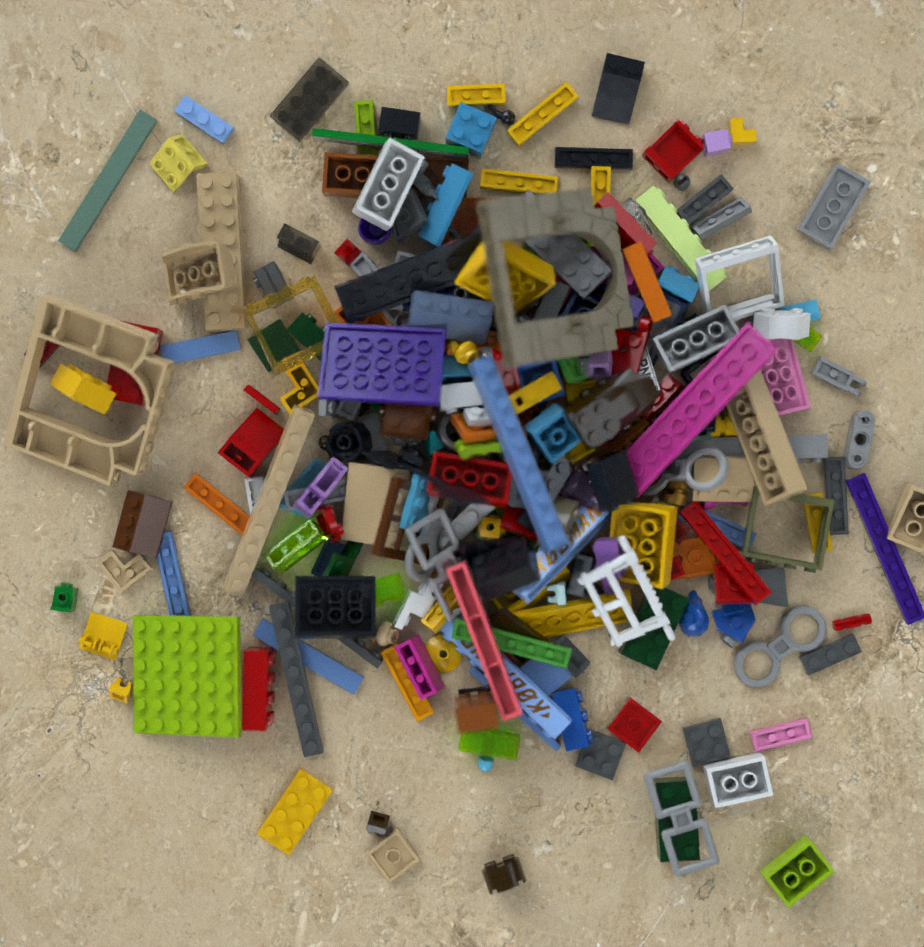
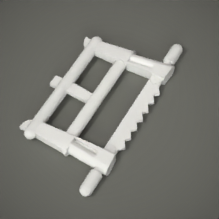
M621 535L618 541L625 554L610 563L607 561L589 573H581V578L577 579L581 585H585L593 603L596 605L592 612L595 617L601 615L612 637L610 640L611 646L621 647L623 642L645 635V632L663 627L667 638L673 641L675 634L669 625L671 623L667 615L662 611V603H659V597L655 596L656 591L652 590L653 584H649L650 579L646 578L643 565L638 564L634 549H631L626 537ZM631 566L655 613V616L640 623L614 575L615 572ZM604 577L608 579L617 597V600L606 604L602 603L593 585V582ZM621 606L632 627L618 633L608 611Z

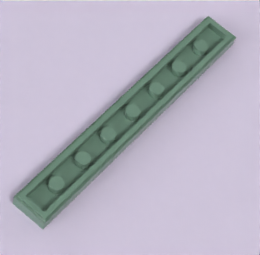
M139 110L59 238V242L77 252L157 124V119Z

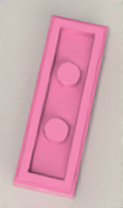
M807 718L749 732L755 752L812 738Z

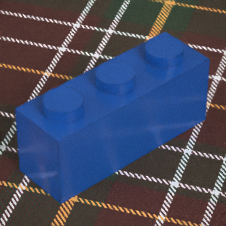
M574 687L552 693L553 701L573 719L561 732L566 752L591 746V741L594 739L591 729L587 727L586 722L589 721L587 711L582 708L581 702H584L582 691H578V688Z

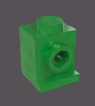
M63 582L61 585L55 586L50 610L74 612L79 588H74L71 583ZM62 594H65L66 596L65 601L61 600Z

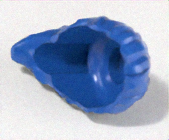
M692 590L687 596L689 601L680 618L679 625L681 631L688 635V637H699L708 630L709 617L704 609L702 599L695 590Z

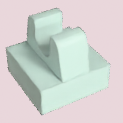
M557 581V583L549 585L547 591H554L555 596H549L548 601L558 603V605H566L565 581Z

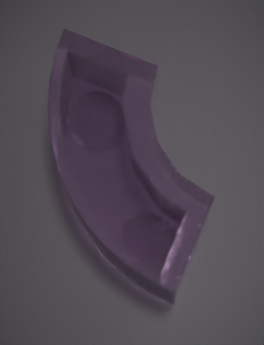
M581 470L571 471L559 493L568 499L579 501V505L608 512L607 509H598L589 476Z

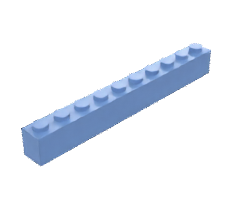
M491 354L472 361L468 365V369L544 553L569 544Z

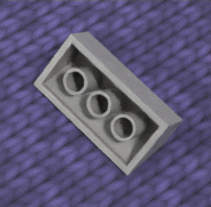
M723 305L654 337L653 347L662 364L671 373L723 349L740 330L727 306Z

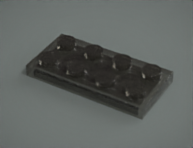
M319 57L269 117L300 143L346 89L349 81Z

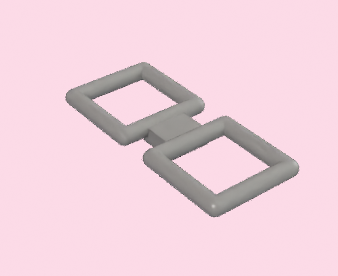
M439 508L408 527L405 533L422 569L428 570L433 566L436 567L439 576L430 581V586L446 620L451 622L461 616L462 611L458 607L451 612L439 585L449 579L446 569L457 564L453 554L459 551L458 544L460 542L445 510ZM440 518L452 546L427 560L415 536V532Z
M683 761L645 773L644 780L656 817L662 819L670 816L673 828L663 830L661 835L673 874L678 877L717 865L719 857L707 820L702 818L693 821L690 812L691 809L700 807L702 804L690 763ZM683 770L692 801L662 810L653 779ZM701 828L710 858L680 867L671 837Z

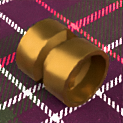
M685 481L668 482L665 486L666 490L662 491L661 502L686 506L688 496L685 492L689 490L688 484Z

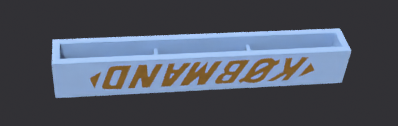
M594 493L586 504L584 503L578 508L580 509V516L574 522L569 532V544L559 551L552 550L544 553L542 546L538 548L536 558L540 580L513 590L527 605L575 557V554H578L611 520L612 511L608 512L607 509L599 510Z
M462 614L461 616H459L458 618L464 619L463 614ZM456 619L451 622L446 621L440 628L442 631L441 635L447 641L454 642L457 645L455 647L456 650L462 655L466 654L471 659L470 663L475 668H481L484 671L475 645L451 638ZM501 651L522 709L528 713V719L534 724L538 723L543 728L542 732L548 738L553 737L556 739L573 719Z

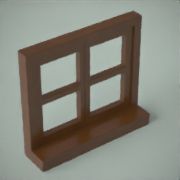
M394 476L391 477L372 555L405 561L407 551L400 550L405 529L399 528L394 549L385 547L391 521L400 523L402 517L393 514L400 489L409 491L412 481ZM445 498L438 499L437 510L443 507ZM415 532L416 538L420 536V533ZM425 543L421 545L426 559L429 560V548ZM415 554V556H414V563L420 565V563H419V561H418V559H417V557H416V554Z

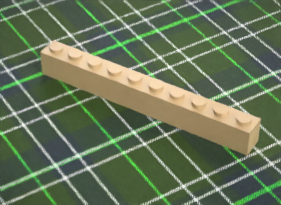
M293 405L223 583L224 591L241 597L244 596L315 414L309 409Z

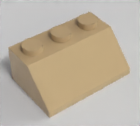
M700 456L692 465L691 474L693 479L699 483L713 480L719 473V460L714 456ZM726 456L729 469L724 482L716 489L707 492L696 491L690 487L692 501L751 502L754 476L746 456Z

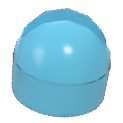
M479 756V769L483 772L491 770L494 759L490 756Z

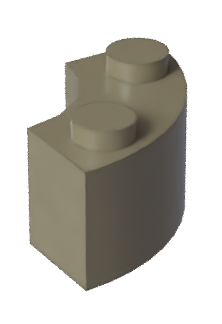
M557 495L552 504L569 542V532L574 522L580 516V509H578L579 501ZM561 546V547H559V548H557V549H554V550L559 551V550H561L564 546Z

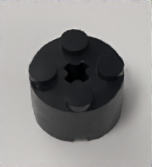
M353 421L335 424L329 430L330 433L326 439L329 454L342 462L360 460L366 456L362 454V451H371L373 448L371 434L361 422Z

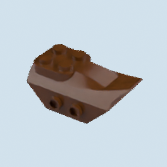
M381 403L379 412L382 415L380 435L428 440L431 421H435L436 409H433V405Z

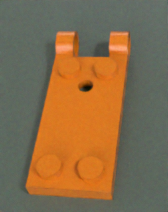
M533 405L516 415L525 437H528V434L523 427L542 413L537 405ZM463 413L451 414L450 421L465 443L497 439L492 426H468Z

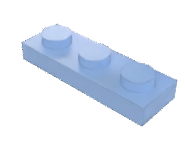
M184 95L174 110L176 114L223 145L234 130L233 126L186 95Z

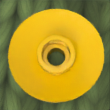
M441 634L430 638L425 647L437 671L446 673L458 667L463 655L456 650L455 647L457 645L454 642L447 641ZM445 650L447 652V656L441 657L439 654L440 651Z

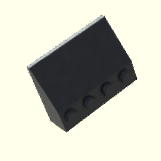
M296 576L295 639L375 638V576Z

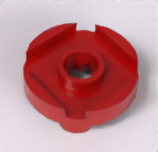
M320 505L315 511H318L319 514L316 516L317 522L324 535H330L332 539L329 541L334 543L341 539V534L344 533V530L340 523H336L332 507L330 505Z

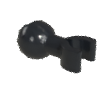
M488 105L489 110L494 111L490 115L500 119L504 125L510 126L514 123L516 118L514 112L511 110L501 112L496 110L493 105Z

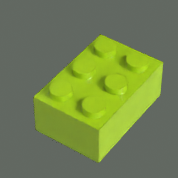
M803 835L759 870L788 908L835 872L806 835Z

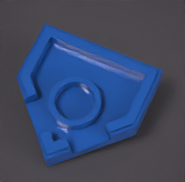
M751 604L722 605L721 609L712 611L717 631L727 634L741 644L756 621Z

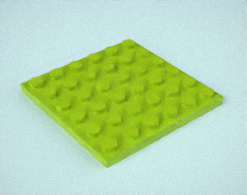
M133 615L134 733L242 737L241 616Z

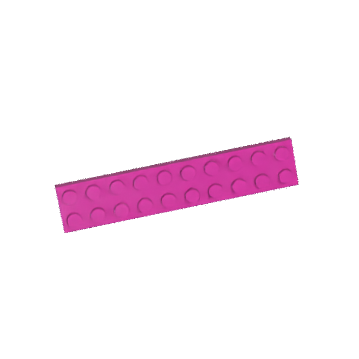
M749 323L732 338L627 450L639 496L778 351Z

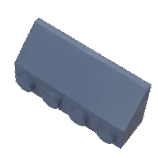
M414 291L411 294L408 327L446 329L445 339L471 341L475 344L485 345L492 321L494 302Z

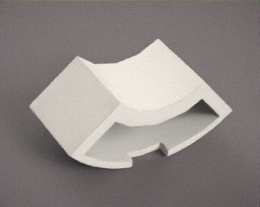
M763 308L762 312L754 313L753 328L766 340L781 338L799 340L809 337L811 314L803 312V309L792 308L791 311Z

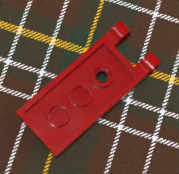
M641 317L638 333L624 329L615 330L618 349L611 350L613 360L611 376L629 368L635 373L639 372L653 326L652 318ZM622 347H627V351L625 353L620 352V349Z

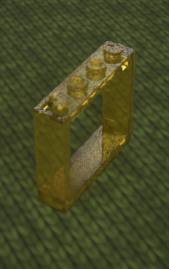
M315 275L303 277L297 284L285 285L281 288V291L275 294L274 292L268 293L262 300L258 302L255 300L251 301L250 304L243 308V314L275 376L323 354L324 340L276 362L253 315L312 289L329 323H340Z

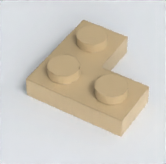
M114 550L97 562L120 593H123L153 569L143 555L138 554L127 564H124Z

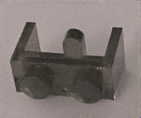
M285 223L277 236V247L309 264H312L321 247L318 240Z

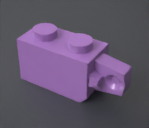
M601 537L595 541L593 545V552L596 555L595 569L607 561L610 563L625 554L618 541L619 537ZM626 568L614 573L618 583L619 579L627 573ZM606 577L600 579L602 580L604 593L615 594Z

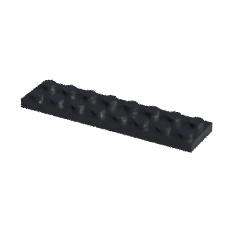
M482 231L334 286L348 323L356 322L410 302L411 294L414 291L434 293L456 285V278L483 242Z

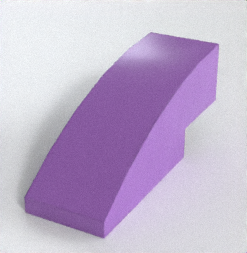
M332 457L293 504V507L309 518L322 501L326 499L348 468L335 457Z

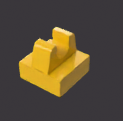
M118 678L109 687V697L128 704L131 697L132 683L128 682L127 686L121 687L122 679Z

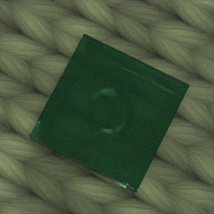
M278 319L247 339L269 373L301 352L281 319Z

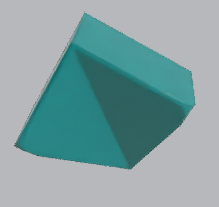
M435 431L429 433L428 440H422L430 455L443 449V445Z

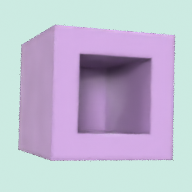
M727 129L704 133L701 137L705 146L703 149L704 157L727 153L733 145L732 136L728 134Z
M611 350L590 354L588 367L591 379L611 376L613 365Z

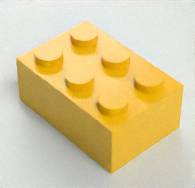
M60 363L50 382L53 387L71 399L104 415L116 395L115 392L110 390L112 386L70 363L68 366Z

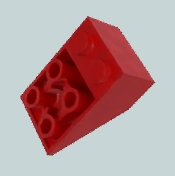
M256 408L218 451V454L246 476L253 477L278 445L284 428Z

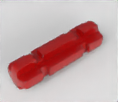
M865 613L860 616L856 615L843 618L842 620H834L832 624L835 631H841L844 628L850 629L862 626V624H871L872 619L870 614Z

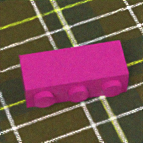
M419 634L394 647L420 700L439 692L445 687Z

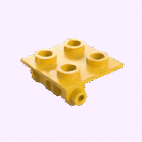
M91 611L83 637L80 636L78 644H80L79 649L116 661L128 623Z

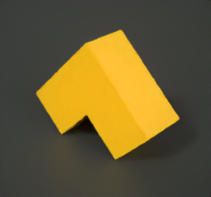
M731 118L729 120V134L732 136L733 145L755 144L757 141L756 129L744 130L743 118Z

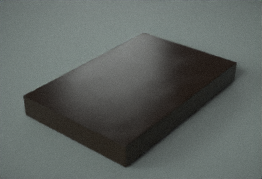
M505 607L489 618L493 628L549 642L546 637ZM514 655L522 662L528 659L525 657Z

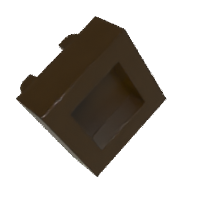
M371 811L366 827L369 834L372 831L379 833V837L385 835L390 816Z

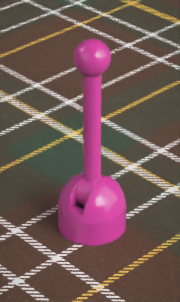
M701 501V507L703 510L713 509L716 504L742 505L746 507L749 502Z

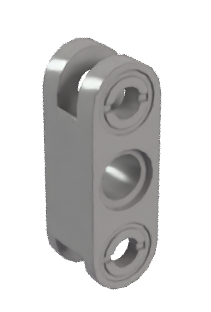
M870 411L856 412L850 419L843 454L845 466L850 469L861 468L867 463L875 425V417ZM857 435H860L862 437V443L860 445H858L855 441Z

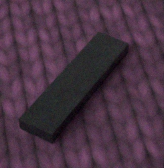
M555 147V168L591 169L592 166L611 167L614 170H632L633 149Z

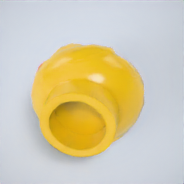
M455 341L447 344V355H454L455 360L460 364L469 365L472 361L479 359L477 347L471 341L464 342L461 345Z

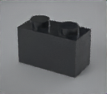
M382 107L378 129L379 135L406 140H418L421 113Z

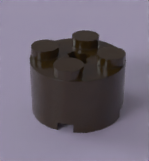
M509 854L502 857L503 861L496 863L493 860L484 864L482 873L489 894H493L495 889L500 893L517 887L520 880L523 883L527 881L519 857Z

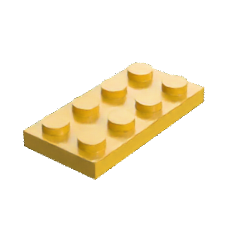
M301 767L257 832V835L289 856L332 793L333 788Z

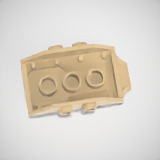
M219 241L203 243L186 242L183 243L182 247L169 248L168 252L162 253L170 306L174 304H187L190 299H203V295L229 288L234 283L235 275L231 252Z

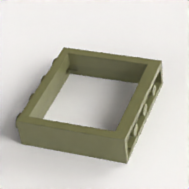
M754 486L741 548V555L745 556V560L757 562V559L765 560L764 564L776 566L777 562L784 563V568L795 570L796 566L804 567V571L816 573V569L822 570L834 500L804 494H797L786 499L787 501L823 507L814 562H806L749 551L758 495H760L758 487Z

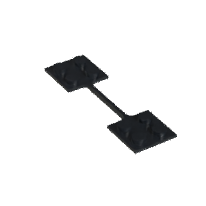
M390 450L362 451V454L368 456L370 461L380 462L384 468L394 469V467L407 469L439 485L432 487V489L439 492L441 497L455 500L454 503L457 505H479L480 503L489 502V499L460 485H447L445 482L413 467L417 465L402 459L398 454Z

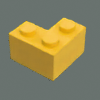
M302 360L286 370L287 375L296 388L279 399L289 414L294 404L306 408L319 400V384Z

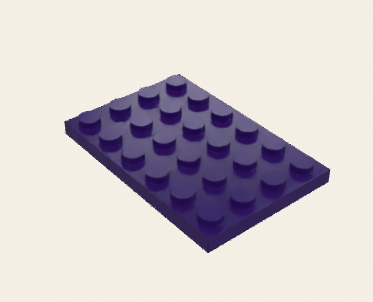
M326 323L318 399L440 406L446 329Z

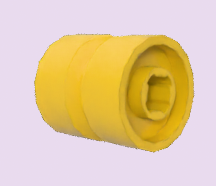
M729 412L723 413L722 416L719 413L716 415L715 432H711L712 438H717L721 435L724 437H737V432Z

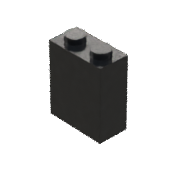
M626 450L612 451L585 464L599 510L615 511L619 509V505L629 504L633 498L639 496Z

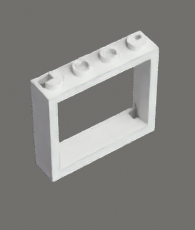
M771 236L695 258L703 314L711 311L706 273L765 255L768 258L772 293L734 304L727 308L734 321H739L742 318L754 316V313L762 312L763 308L775 309L785 306L778 244Z

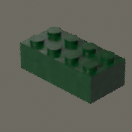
M652 587V590L656 591L655 596L659 597V603H662V611L665 612L671 623L669 625L673 632H675L689 598L667 588L659 589ZM645 594L635 614L639 623L655 616ZM663 627L645 632V635L623 642L618 652L657 671L670 640L667 638Z
M685 776L653 779L662 810L692 801ZM697 808L691 809L693 821L698 820ZM655 815L657 857L660 862H670L661 833L663 830L673 828L670 816L658 819ZM698 828L671 837L678 861L700 860Z

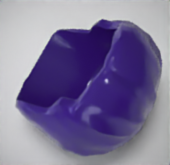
M361 218L358 224L361 239L370 245L384 243L388 240L392 231L391 228L385 231Z

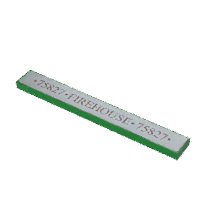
M319 128L312 130L313 140L380 149L391 138ZM392 138L420 154L468 158V147Z

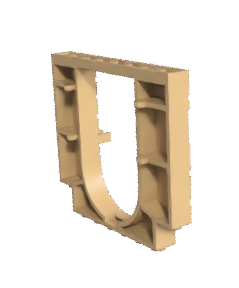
M51 294L40 296L3 445L109 486L120 481L123 471L137 476L145 472L149 466L148 455L154 448L153 439L159 430L158 421L164 412L165 407L163 403L170 391L168 384L175 373V368H173L175 362L153 354L158 347V334L143 330ZM46 340L115 365L131 374L140 385L144 394L146 410L149 411L146 423L131 438L114 440L100 436L97 431L92 429L87 431L29 408Z

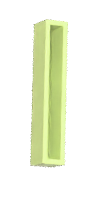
M653 186L637 198L633 205L686 271L698 283L695 258L712 254L709 249L705 250L701 245L702 241L699 236L692 234L688 229L690 226L683 218L680 219L676 214L677 209L674 205L668 204L664 199V193L659 188L656 189ZM724 268L706 273L708 292L727 278Z

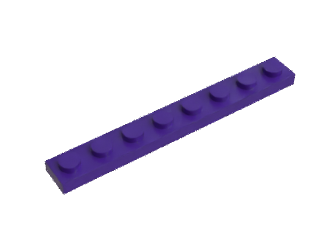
M862 473L846 480L847 487L905 623L910 625L924 619V610L894 541L887 539L889 528L866 474Z

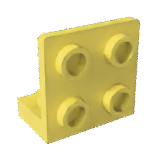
M183 134L169 137L149 162L150 166L173 192L180 188L193 171L204 169L208 164Z

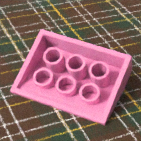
M782 338L768 340L778 351L761 368V372L778 415L811 408L794 340Z

